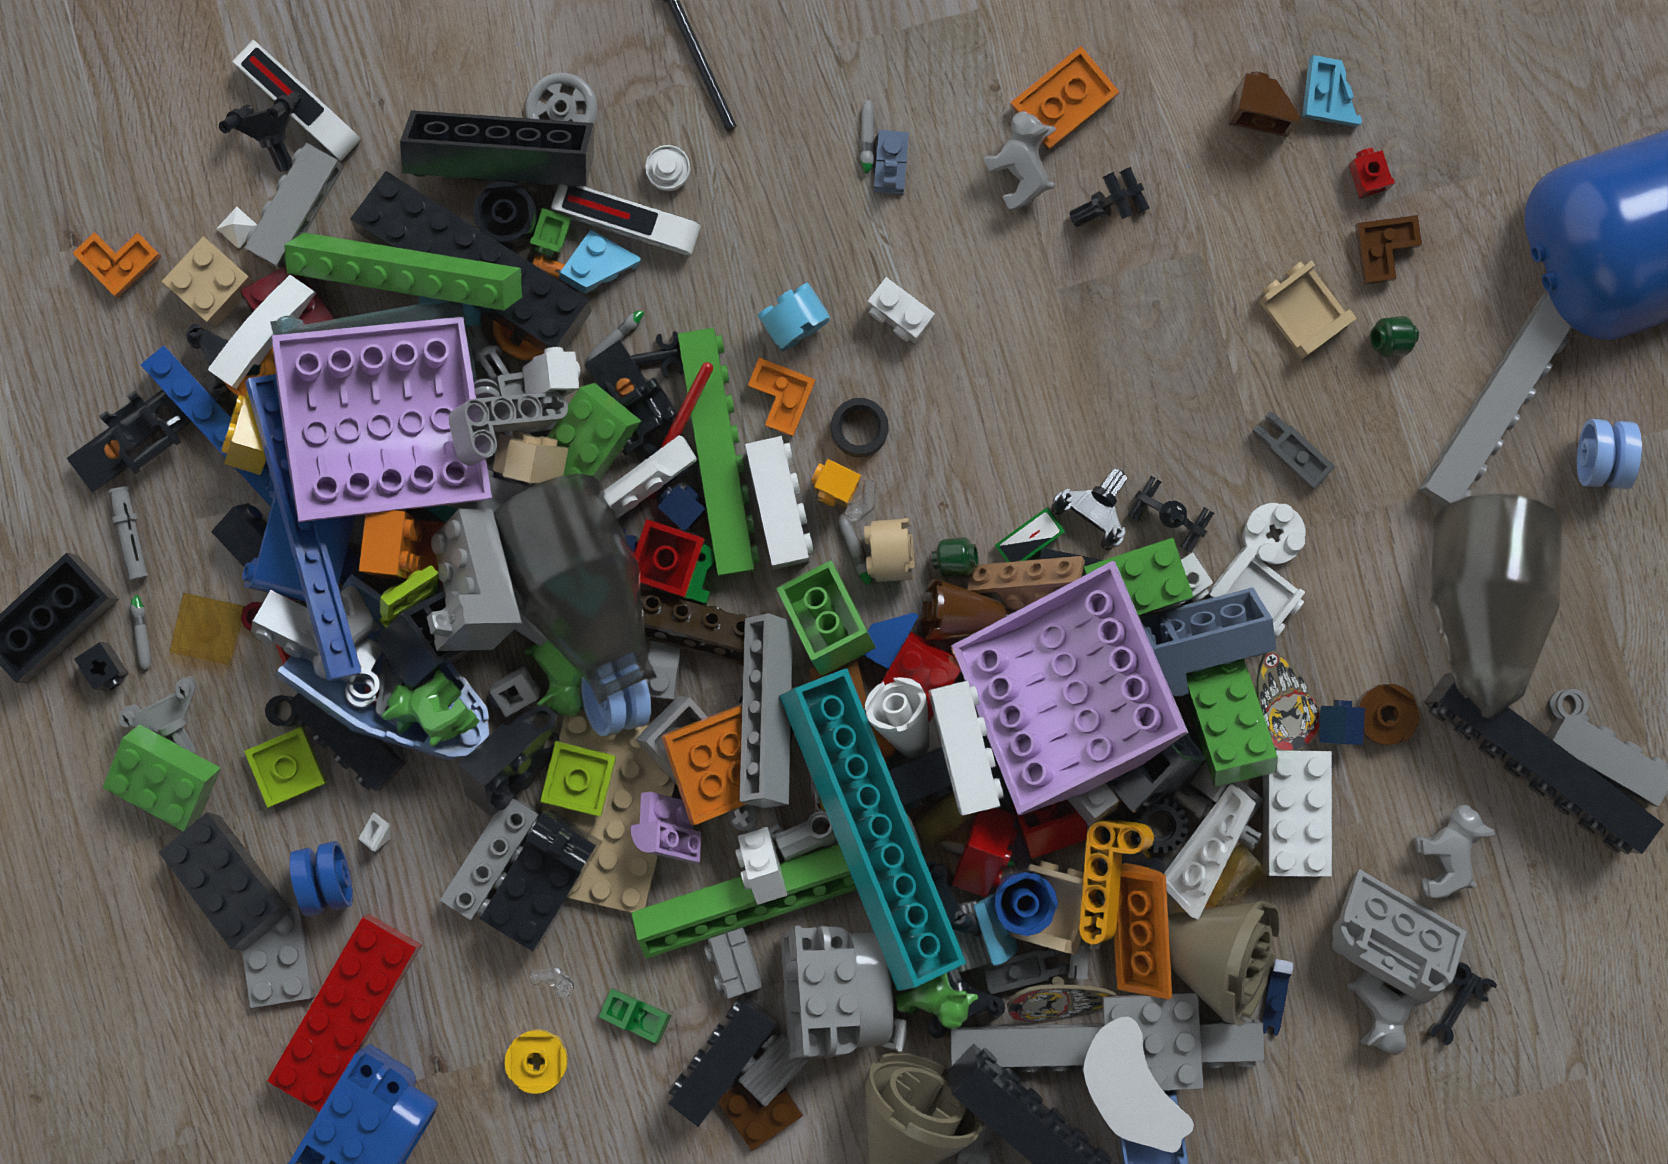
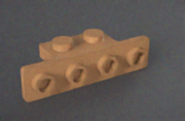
M1082 556L982 564L974 568L967 589L976 593L997 592L1010 609H1022L1081 578L1085 560Z

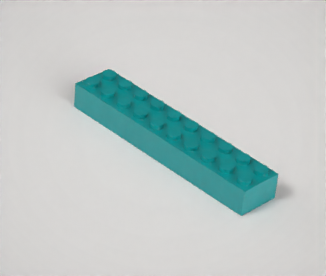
M848 669L840 670L779 695L897 990L915 988L966 964Z

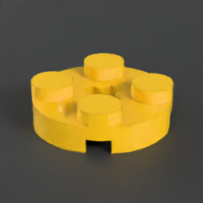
M542 1029L529 1030L516 1037L507 1049L504 1062L505 1070L510 1080L512 1079L514 1084L519 1086L518 1088L522 1091L534 1094L544 1093L557 1085L566 1073L568 1066L567 1050L561 1038ZM534 1053H539L540 1057L545 1059V1063L540 1065L539 1070H535L533 1064H528V1058H532Z

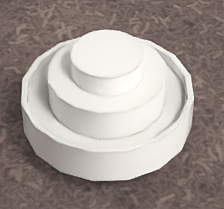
M663 145L654 149L647 157L645 165L646 174L651 184L664 191H673L682 187L689 179L691 171L690 162L685 152L672 145Z

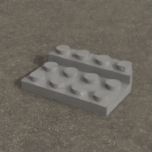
M1359 869L1352 877L1340 917L1333 925L1332 935L1334 940L1332 941V948L1339 955H1344L1352 963L1405 994L1416 998L1422 1003H1428L1453 981L1467 931Z

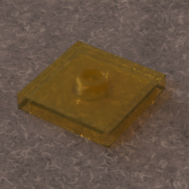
M183 592L169 652L232 666L242 624L241 614L245 606Z

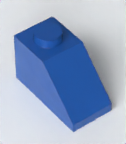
M910 613L871 624L868 632L876 649L862 656L889 670L919 615Z

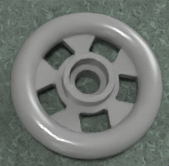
M553 73L543 77L532 87L526 100L525 112L526 118L540 119L539 117L547 112L551 120H572L573 122H587L594 125L598 113V104L594 91L583 79L569 73ZM562 85L575 88L573 95L560 93ZM548 90L553 96L549 98L547 104H544L539 99ZM576 102H585V114H576ZM559 103H564L567 105V108L563 112L556 111V106Z

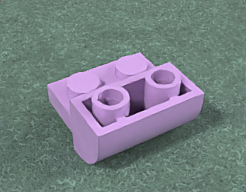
M654 792L641 793L640 823L631 825V836L636 847L646 853L687 863H700L701 832L692 830L693 825L690 824L683 800Z

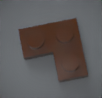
M1418 215L1361 222L1355 225L1364 285L1390 282L1397 279L1393 251L1417 248L1422 245Z
M739 1082L727 1090L718 1101L751 1151L803 1116L802 1111L786 1088L779 1092L767 1106H764L763 1104L760 1105L754 1095Z

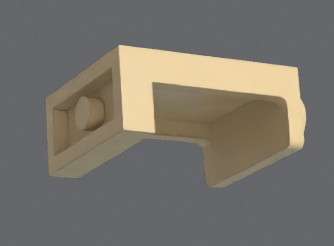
M1310 261L1305 266L1302 262L1296 264L1286 272L1289 278L1281 284L1277 279L1262 290L1265 295L1258 301L1301 359L1305 358L1357 319L1350 309L1345 312L1314 271L1313 267L1315 264L1313 261Z
M1041 861L1040 867L1029 864L1028 870L1044 877L1055 890L1058 901L1057 909L1051 924L1040 933L1023 936L1011 932L1010 937L1077 955L1082 938L1079 925L1084 872L1068 868L1067 874L1058 872L1059 865Z

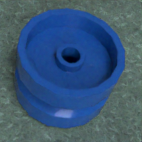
M338 841L320 844L316 854L310 847L291 852L290 873L298 905L306 918L325 913L327 904L334 911L352 906L353 888L345 854Z

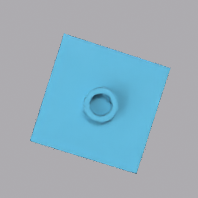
M996 893L975 904L974 910L993 965H998L1006 962L1019 949L1015 938L1010 937L1011 931L1005 929L995 914L994 900Z

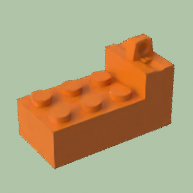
M390 510L366 514L359 571L381 579L406 581L413 572L417 570L422 571L430 565L438 572L439 567L436 555L431 547V537L445 523L420 520L405 511ZM439 579L438 585L443 586L442 581Z

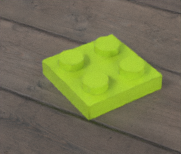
M299 727L244 751L267 808L327 784L304 727Z
M555 741L540 802L601 817L617 756Z

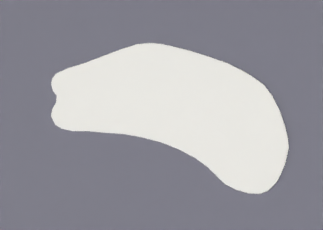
M1126 1016L1117 1018L1101 1028L1088 1049L1083 1071L1089 1093L1102 1117L1112 1131L1123 1139L1166 1152H1177L1180 1149L1182 1139L1193 1131V1120L1166 1095L1154 1079L1145 1059L1143 1035L1137 1022Z

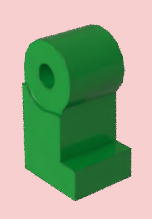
M703 544L686 597L677 595L678 598H686L696 603L708 605L711 593L710 591L703 590L708 572L715 565V555L709 546Z

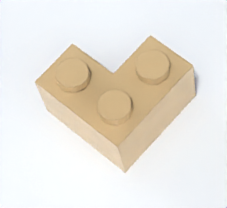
M514 430L512 436L500 434L493 471L503 473V477L528 483L561 485L568 448L557 446L558 440L541 436L534 437L530 433Z

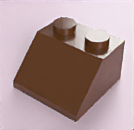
M1254 71L1251 74L1246 73L1235 91L1229 125L1288 137L1300 120V115L1276 79L1269 78V75L1263 72Z

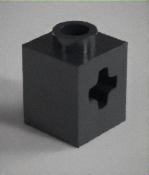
M99 642L74 658L94 690L105 689L106 692H109L123 683L121 678L129 674L110 643ZM101 663L107 664V667L104 669L106 674L99 673L102 669Z

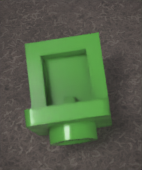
M542 208L534 236L530 240L531 244L537 245L535 251L549 256H553L554 251L562 253L572 218Z

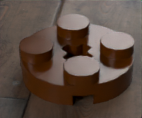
M1396 684L1376 685L1367 690L1357 704V707L1365 708L1364 736L1380 745L1398 744L1409 739L1416 731L1420 721V714L1412 693ZM1391 706L1395 719L1383 722L1380 711Z

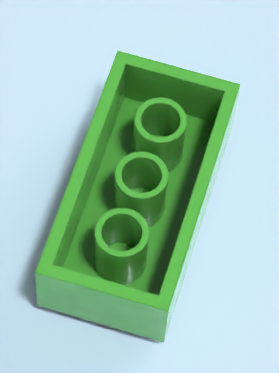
M1244 658L1229 664L1208 667L1202 671L1186 673L1189 694H1185V698L1214 786L1218 787L1276 773L1278 756Z

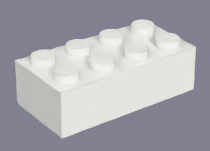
M782 436L745 444L773 570L809 562L808 555L813 554L814 550L810 533L803 534L802 525L807 524L803 503L797 504L795 495L800 494L797 474H790L788 465L794 464L790 443L783 444Z
M964 681L929 690L928 693L959 814L967 815L1000 806L998 799L1004 798L1000 780L997 778L993 779L991 768L995 767L996 764L992 749L985 748L983 736H987L988 733L984 718H977L974 705H978L980 702L976 687H970L969 682Z
M1276 751L1278 756L1276 773L1263 775V799H1265L1263 801V874L1268 876H1332V751Z

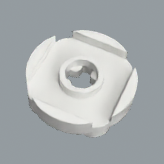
M1268 503L1251 512L1243 528L1242 536L1245 547L1248 546L1256 552V557L1267 564L1276 565L1287 562L1298 554L1305 545L1306 532L1302 518L1291 506ZM1270 525H1274L1276 529L1280 528L1282 532L1279 535L1280 540L1278 542H1275L1273 538L1268 539L1266 533L1270 532Z

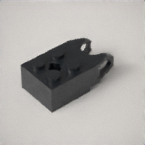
M544 705L533 708L521 715L508 727L505 724L499 726L458 764L465 796L491 817L499 810H504L510 804L512 798L520 790L527 789L532 784L536 775L551 761L555 741L560 742V735L554 732L558 718L557 714ZM541 714L549 716L551 720L544 727L538 729L533 725V720L536 716ZM548 737L553 738L554 744L545 749L544 745Z

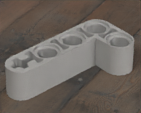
M558 392L471 399L453 409L448 417L457 457L465 465H476L496 452L497 442L494 432L547 427L565 417L568 412V403L563 395Z

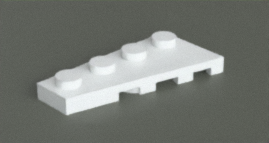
M1232 783L1164 873L1166 875L1167 892L1191 917L1197 920L1256 804L1240 787Z

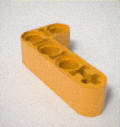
M1110 819L1096 822L1088 829L1079 925L1080 935L1086 943L1091 945L1099 944L1111 939L1115 934L1122 853L1136 854L1148 850L1154 841V834L1149 826L1142 823ZM1103 827H1106L1110 832L1111 837L1108 843L1101 837V829ZM1133 831H1136L1141 837L1138 847L1131 841V833ZM1100 858L1104 859L1108 865L1106 874L1102 873L1098 867ZM1097 890H1101L1105 895V903L1103 905L1096 900L1095 894ZM1094 924L1101 928L1102 932L1100 934L1098 929H1094Z

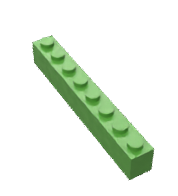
M305 232L284 244L288 274L499 310L507 309L522 298L521 268Z
M714 327L678 333L687 393L702 364L709 362L713 365V372L691 413L717 573L719 577L753 572L755 571L754 564L760 563L757 545L751 546L749 534L755 533L752 515L746 516L744 504L750 503L747 485H741L739 474L745 473L742 455H736L734 444L740 443L737 425H731L729 414L735 413L732 395H726L724 384L730 383L727 365L721 366L719 354L725 353L722 335L716 336Z
M839 844L780 863L787 896L757 905L752 889H745L742 877L740 876L631 912L637 940L645 958L647 959L857 890Z

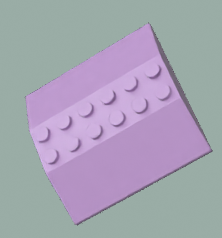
M463 317L272 335L280 411L298 522L492 499L486 459L473 466L463 464L457 457L448 417L450 412L465 402L476 399Z
M1115 561L1105 564L952 645L965 681L969 682L970 687H976L980 704L975 705L979 717L984 718L988 733L987 737L1018 815H1023L1086 793L1143 765L1188 733Z

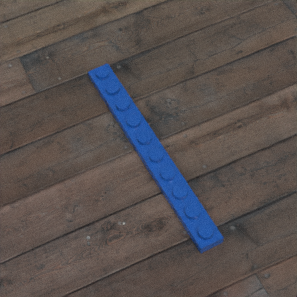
M163 345L140 364L141 367L226 458L227 453H223L221 450L231 417ZM267 460L261 475L235 468L271 507L273 498L269 496V490L265 489L266 479L270 473ZM349 546L339 580L342 586L351 574L361 581L369 575L359 571L360 558Z
M276 374L248 378L245 382L327 680L333 681L357 676L362 671L320 521L298 522L288 467Z

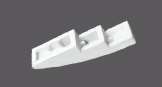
M289 275L247 318L208 370L237 389L253 364L259 366L272 348V335L288 334L316 292Z

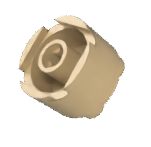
M909 518L871 521V526L864 527L866 545L869 544L872 555L866 558L868 575L875 578L876 582L914 579L915 575L909 572V569H915L913 536L908 534V529H905V527L911 526Z

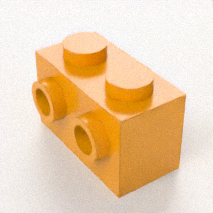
M827 459L825 465L819 463L811 479L812 484H814V493L818 494L817 500L830 507H834L836 503L848 508L861 482V475L830 459Z

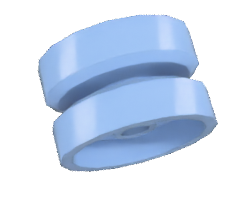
M1589 419L1586 421L1579 437L1576 462L1579 482L1583 486L1601 487L1606 482L1613 489H1629L1632 487L1639 472L1642 452L1641 433L1635 422L1617 421L1611 426L1607 420Z
M619 662L612 664L609 669L607 667H599L587 670L584 673L581 683L583 706L588 721L597 734L608 736L621 732L623 728L631 730L643 727L648 723L651 714L649 689L643 673L634 662Z

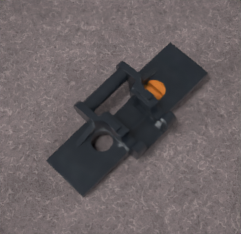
M619 340L585 364L599 387L641 420L639 428L636 429L639 439L633 441L630 437L623 447V454L627 456L640 449L645 459H648L660 450V448L652 443V434L660 430L667 436L674 422L673 419L676 418L678 412L657 379L651 378L648 380L643 376L624 344ZM698 460L663 486H667L699 464Z
M163 390L147 401H144L136 391H133L127 396L130 400L127 405L114 414L105 411L99 416L109 428L67 457L69 463L92 493L128 467L137 475L141 472L140 468L173 444L177 446L181 443L177 432L192 421ZM163 406H170L174 411L173 418L168 422L159 420L157 417L158 410ZM160 429L165 431L166 435L133 458L131 455L132 449Z

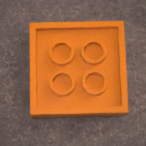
M743 704L661 735L691 825H697L746 805V803L740 802Z

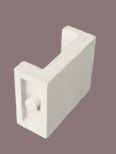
M1246 546L1240 550L1211 587L1210 593L1205 597L1210 599L1253 587L1273 618L1276 639L1285 628V625L1282 623L1289 613L1292 616L1295 615L1303 605L1304 601L1301 598L1305 591L1291 585L1256 557L1257 553Z

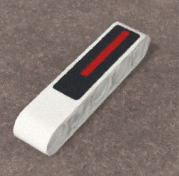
M252 40L232 61L274 101L282 95L287 96L291 92L293 93V91L298 92L301 96V102L294 106L291 117L339 161H342L362 140L256 41Z
M558 184L550 208L552 212L571 217L572 220L688 256L692 255L701 228L694 221L584 186L568 187Z

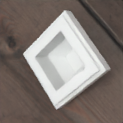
M236 207L217 227V230L240 250L246 243L249 231L258 225Z
M373 812L359 840L372 851H377L391 839L390 824Z
M893 1017L892 1034L889 1042L883 1045V1047L902 1051L907 1036L906 1020Z

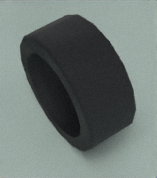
M852 398L843 402L834 412L831 421V436L836 446L843 453L853 457H867L876 453L884 445L889 431L888 418L883 408L875 401L866 398ZM854 410H864L875 417L878 431L876 437L870 443L854 445L845 439L842 433V422L848 413Z

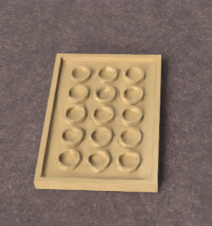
M581 709L573 717L564 716L559 736L560 742L617 756L601 817L543 802L541 813L552 810L603 841L569 898L630 913L646 907L658 855L643 852L636 847L631 836V825L640 823L641 793L654 792L672 797L676 784L635 740L649 725L631 730L623 728L619 733L600 736L590 725L585 710Z

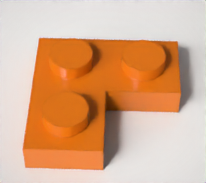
M95 232L73 252L77 259L117 298L161 257L138 232L117 252Z
M759 357L748 387L775 397L765 426L794 437L816 379Z

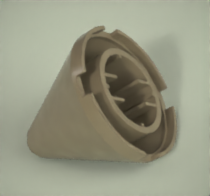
M1255 901L1203 909L1198 920L1191 917L1187 912L1168 914L1171 969L1225 1022L1237 1026L1244 1025V1021L1239 1020L1241 1016L1248 1018L1252 1016L1263 995L1273 967L1276 953L1271 952L1272 936L1278 938L1280 933V912L1278 906L1266 901Z
M899 1052L882 1055L878 1063L875 1064L873 1062L865 1078L868 1164H939L969 1146L978 1138L985 1123L951 1094L949 1078L943 1074L946 1069L945 1066L919 1055Z

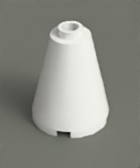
M893 678L895 682L886 685L882 682L869 693L865 702L869 723L904 757L913 759L922 756L929 748L928 707L924 690L919 683L908 678Z

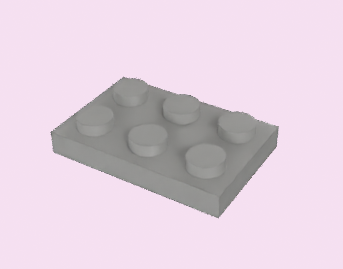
M299 905L290 907L292 911L246 950L242 951L250 1008L314 997L303 915Z

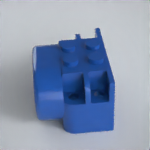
M368 1044L355 1053L288 1164H298L299 1162L302 1164H405L434 1116L438 1102L415 1087L416 1076L409 1067L372 1044Z

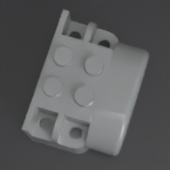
M794 926L781 934L789 1060L836 1057L850 1053L856 1047L883 1046L887 1044L893 1028L891 974L875 933H848L841 927L819 926L817 928Z

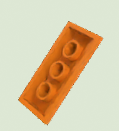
M1124 863L1121 865L1117 925L1114 934L1117 990L1169 1000L1172 998L1166 875L1147 867Z

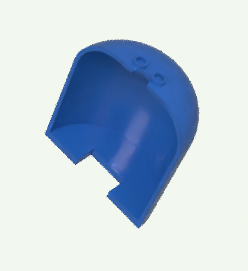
M1668 129L1553 169L1536 183L1527 200L1525 229L1531 246L1530 252L1533 260L1536 263L1543 262L1547 273L1542 275L1543 287L1549 292L1550 298L1561 317L1574 329L1589 337L1603 340L1620 339L1668 322Z

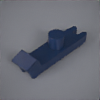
M1274 960L1261 1020L1264 1034L1267 1033L1269 1026H1273L1272 1033L1275 1036L1280 1031L1289 979L1293 972V962Z

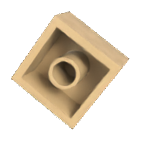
M204 236L162 280L168 288L215 328L243 300L240 290L255 282Z

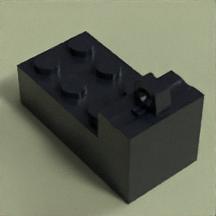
M445 591L403 611L375 638V641L389 660L387 663L388 668L392 674L396 672L399 674L410 691L431 680L437 670H442L475 651H436L435 637L430 633L427 617L432 612L441 611L446 607Z
M983 736L985 748L992 749L988 737ZM942 747L888 769L901 803L906 805L908 810L925 803L923 797L934 793L935 797H940L953 791ZM993 752L996 766L991 768L993 779L997 778L1000 780L1004 796L1003 800L1009 806L1014 803Z
M552 810L541 813L526 838V844L480 917V920L532 952L540 946L603 842Z

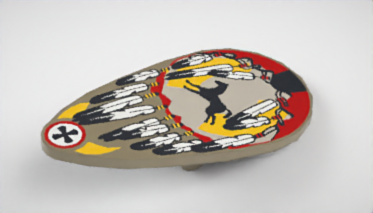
M1275 651L1264 653L1258 667L1257 698L1274 747L1282 751L1300 750L1310 744L1319 732L1320 709L1313 693L1295 666Z
M1054 977L1051 985L1028 987L1017 992L1008 1001L1007 1009L1009 1016L1014 1020L1024 1023H1037L1073 1017L1102 1009V997L1117 995L1113 991L1095 986L1064 985V980L1061 977Z

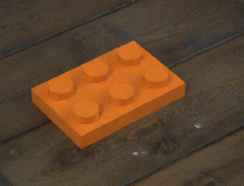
M1080 46L1011 101L1010 106L1016 113L1026 111L1028 114L1035 115L1042 124L1055 127L1056 131L1045 137L1042 141L1043 146L1049 151L1118 96L1119 90L1084 48Z

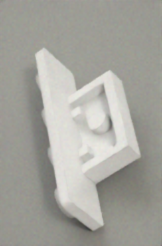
M680 435L592 499L589 515L598 529L603 530L696 462L697 458L685 438Z

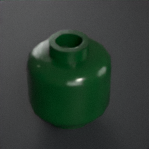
M1406 316L1381 318L1370 332V342L1373 349L1383 357L1409 354L1414 349L1419 338L1417 327Z
M966 537L943 539L938 543L937 551H932L934 569H939L944 578L968 577L973 573L974 568L978 567L979 558L976 544H971L970 540Z

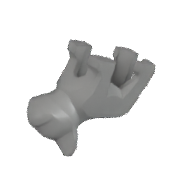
M1021 111L1012 118L1011 138L1004 145L1002 151L997 156L991 155L984 158L990 172L1009 169L1020 180L1015 193L1003 196L1008 209L1011 211L1030 205L1044 191L1055 187V183L1049 181L1038 150L1044 138L1051 135L1056 129L1054 126L1042 124L1035 115L1028 114L1026 111Z
M349 585L340 592L355 646L371 631H379L380 625L374 621L369 608L365 604L364 597L355 587ZM308 615L306 618L307 623L302 626L301 631L304 634L311 635L318 648L310 615ZM319 651L314 664V672L319 677L327 679ZM354 676L346 678L350 683L355 680Z
M1465 804L1454 808L1447 827L1438 831L1434 836L1428 839L1423 836L1414 837L1416 851L1422 852L1423 855H1436L1443 868V871L1436 879H1421L1423 893L1428 897H1448L1453 892L1464 888L1472 889L1477 886L1476 882L1472 880L1471 847L1478 839L1495 835V831L1484 825L1479 814L1469 805Z
M1364 970L1357 980L1349 983L1347 986L1348 990L1355 991L1373 1018L1370 1031L1363 1036L1360 1042L1368 1046H1376L1386 1053L1398 1055L1407 1046L1404 1024L1409 1017L1410 1010L1414 1005H1421L1423 1003L1404 992L1395 993L1383 986V980Z

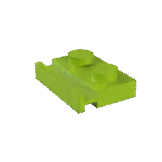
M432 565L422 571L417 570L413 572L405 582L397 587L392 586L388 588L380 597V615L382 616L380 622L385 628L403 611L436 595L439 573Z

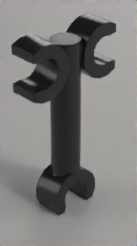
M673 331L674 340L669 345L663 343L661 334H657L656 341L662 350L631 355L637 366L663 362L661 371L665 378L669 377L668 367L672 364L679 367L680 375H684L683 363L679 359L677 349L679 339L676 331Z
M1458 962V967L1463 970L1462 977L1459 979L1454 977L1451 982L1461 986L1459 992L1441 1022L1433 1023L1427 1033L1434 1038L1437 1031L1443 1029L1445 1036L1441 1043L1446 1046L1453 1041L1452 1027L1472 993L1477 999L1488 1002L1489 998L1482 995L1481 987L1485 984L1493 988L1497 986L1495 981L1485 977L1481 978L1472 973L1470 967L1463 962Z

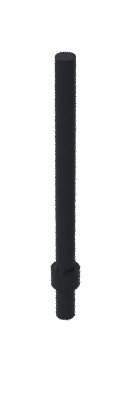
M663 0V2L668 3L725 130L730 131L734 129L737 125L680 1Z

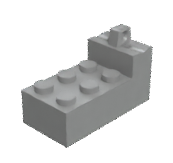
M459 508L431 537V547L436 555L439 567V579L443 583L446 595V607L441 611L432 612L427 617L430 633L435 637L436 651L493 650L522 622L493 509Z

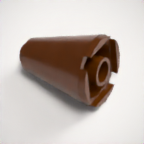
M933 579L929 582L925 591L930 592L931 595L929 601H923L922 632L923 634H928L925 638L926 641L969 637L1009 616V610L1005 608L1004 603L941 580Z

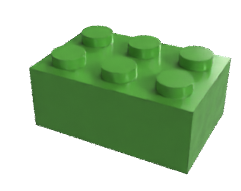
M596 383L579 388L568 404V412L565 417L558 420L547 435V438L558 440L557 446L568 448L561 485L566 489L583 491L585 495L593 492L641 423L640 419Z
M1173 538L1085 566L1082 572L1083 577L1105 564L1115 561L1138 616L1188 601L1194 597Z
M832 560L776 588L820 676L876 649Z
M139 724L122 738L103 789L184 832L201 817L221 768Z

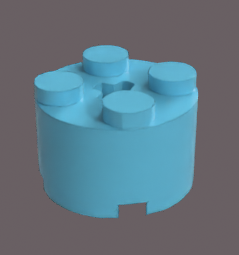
M808 282L798 287L794 292L792 289L785 292L776 299L779 304L775 307L771 305L757 315L781 352L799 344V340L807 335L809 337L817 332L831 318Z

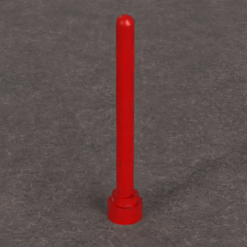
M705 362L702 364L661 448L681 435L713 372V365L711 363ZM660 489L653 492L648 497L656 499Z

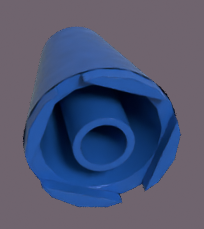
M1031 872L1008 874L1001 878L994 900L995 914L999 922L1005 929L1023 936L1034 935L1047 928L1053 920L1052 918L1058 905L1056 893L1051 884L1044 877Z

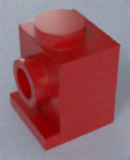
M1373 147L1361 150L1356 153L1357 158H1354L1348 164L1359 199L1387 191L1395 184L1394 178H1391L1383 150L1374 152ZM1369 164L1374 165L1376 173H1371L1368 170Z

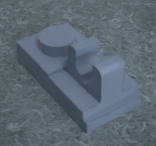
M879 130L874 192L904 195L909 132Z

